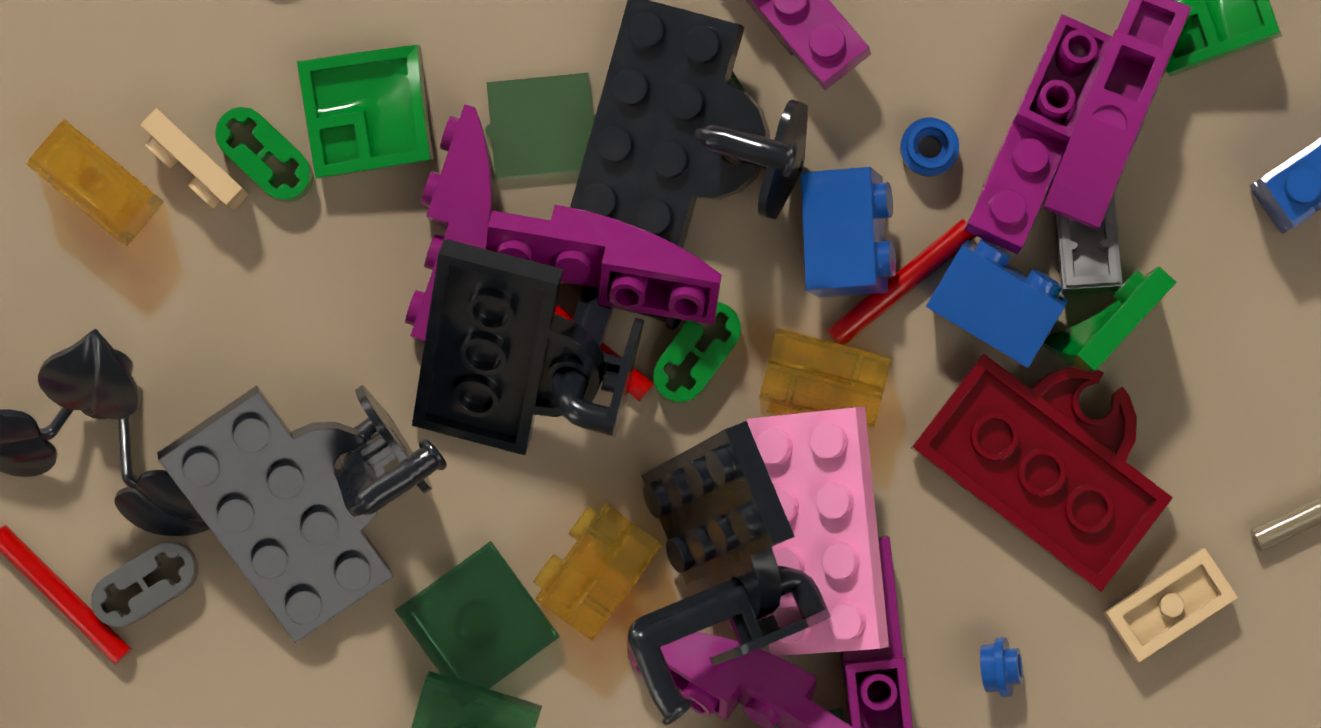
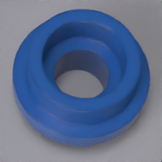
M932 117L922 118L913 122L905 130L900 143L901 156L906 166L914 173L926 177L938 176L948 171L955 163L959 154V139L954 129L947 122ZM924 138L935 139L940 145L939 155L934 158L924 157L919 152V142Z
M1006 637L996 638L994 644L981 646L980 667L985 692H999L1001 697H1011L1013 694V684H1022L1023 665L1019 648L1010 649Z

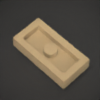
M157 108L140 124L152 136L145 146L170 169L178 161L195 176L188 186L211 208L214 209L222 201L234 212L250 195Z
M1201 548L1103 613L1135 662L1139 663L1236 600L1238 596L1207 549Z

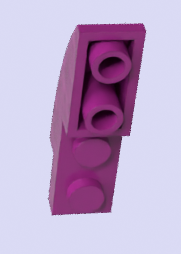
M746 0L791 56L794 54L824 90H827L871 55L869 46L830 0Z
M1129 0L1079 115L1043 209L1099 231L1141 132L1148 110L1191 10L1190 6L1175 0Z
M1061 14L997 152L964 231L1017 255L1019 254L1069 143L1112 36Z
M464 104L460 118L450 116L440 143V149L448 151L441 174L431 171L421 199V205L429 207L426 215L431 223L447 228L444 237L435 234L431 241L424 263L425 268L432 270L426 291L416 290L414 292L405 318V323L413 326L410 336L422 343H425L438 253L444 238L486 249L488 224L491 213L494 211L493 174L487 141L476 108Z
M556 204L554 205L551 220L492 211L487 232V250L563 269L561 282L599 288L597 305L711 325L715 323L722 275L700 258L668 240L617 219Z
M889 536L878 537L889 647L840 652L849 725L853 728H913L906 663L902 652L891 543Z
M695 632L660 647L677 688L682 693L684 699L692 700L691 709L703 716L709 717L711 713H714L727 721L738 703H741L745 706L743 708L745 714L764 728H774L775 726L778 728H853L812 702L816 691V676L760 648L712 666L710 657L740 645L739 642L725 637ZM627 638L628 659L632 661L631 667L642 677Z

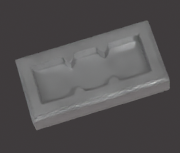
M1115 194L1099 231L1055 214L1060 280L1063 286L1061 290L1062 295L1116 292L1122 286Z

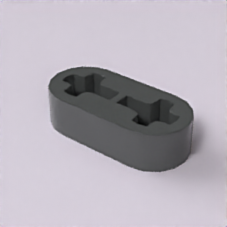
M163 542L153 546L102 578L95 585L91 594V606L94 614L101 622L109 626L123 627L138 622L186 592L195 583L199 565L195 554L188 547L180 543ZM166 553L169 558L173 559L183 558L185 565L178 571L182 579L178 584H175L171 579H163L151 586L147 577L161 569L162 563L159 557L162 554ZM139 583L143 592L129 600L128 606L131 612L125 616L120 610L111 612L107 610L105 604L112 599L111 592L109 591L110 587L115 585L119 590H126Z

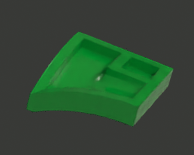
M1175 0L1190 6L1191 10L1168 63L1166 72L1172 77L1282 37L1270 0Z
M420 45L297 61L315 178L321 179L434 160Z
M1160 266L1146 275L1137 269L1113 295L1117 299L1113 304L1075 326L1047 336L1043 345L1067 363L1079 369L1094 372L1177 282Z

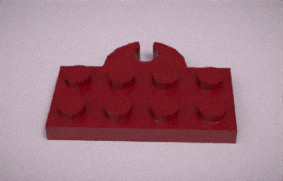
M982 354L912 445L911 449L1095 590L1102 592L1173 499L1167 492L1126 462L1135 444L1137 416L1129 394L1123 386L1111 395V407L1108 414L1102 419H1091L1081 411L1079 397L1086 387L1098 384L1104 372L1100 370L1089 372L1077 367H1068L1046 375L1030 389L986 354Z

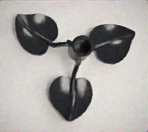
M97 329L89 332L74 345L53 354L40 367L37 377L41 390L49 399L62 407L50 425L40 429L35 419L29 414L17 410L0 409V472L19 477H33L48 472L55 465L58 456L57 449L48 440L53 439L58 434L74 410H81L85 415L94 419H118L121 474L123 482L128 486L116 493L114 503L119 512L133 525L153 534L163 536H189L210 530L166 470L146 471L139 477L134 473L129 416L138 408L140 393L132 377L133 362L123 352L113 349Z

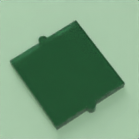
M588 73L486 82L490 124L486 126L485 132L487 136L492 137L496 179L581 170L596 116L592 114Z

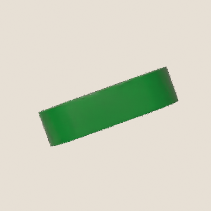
M237 107L230 109L221 116L215 131L218 146L269 196L277 201L289 203L298 201L308 193L313 182V171L310 163L262 115L251 108ZM252 121L255 122L257 126L253 129L252 134L264 148L257 155L242 143L237 145L235 149L232 148L230 144L235 137L230 128L233 124L238 122L243 126H247ZM271 155L276 157L285 166L291 165L294 161L299 164L294 173L300 181L295 187L291 188L287 184H282L276 189L272 186L277 176L265 164Z
M718 302L716 317L721 314L728 319L724 329L730 334V337L725 343L716 338L703 353L695 346L702 338L704 329L698 324L699 322L687 320L659 358L654 368L653 380L657 392L664 399L672 403L683 404L694 400L704 390L734 349L740 337L741 323L737 313L730 306ZM690 353L696 356L699 360L690 373V377L696 382L694 387L689 390L681 386L676 392L670 391L666 387L669 382V376L664 372L665 367L669 363L676 367L681 366Z

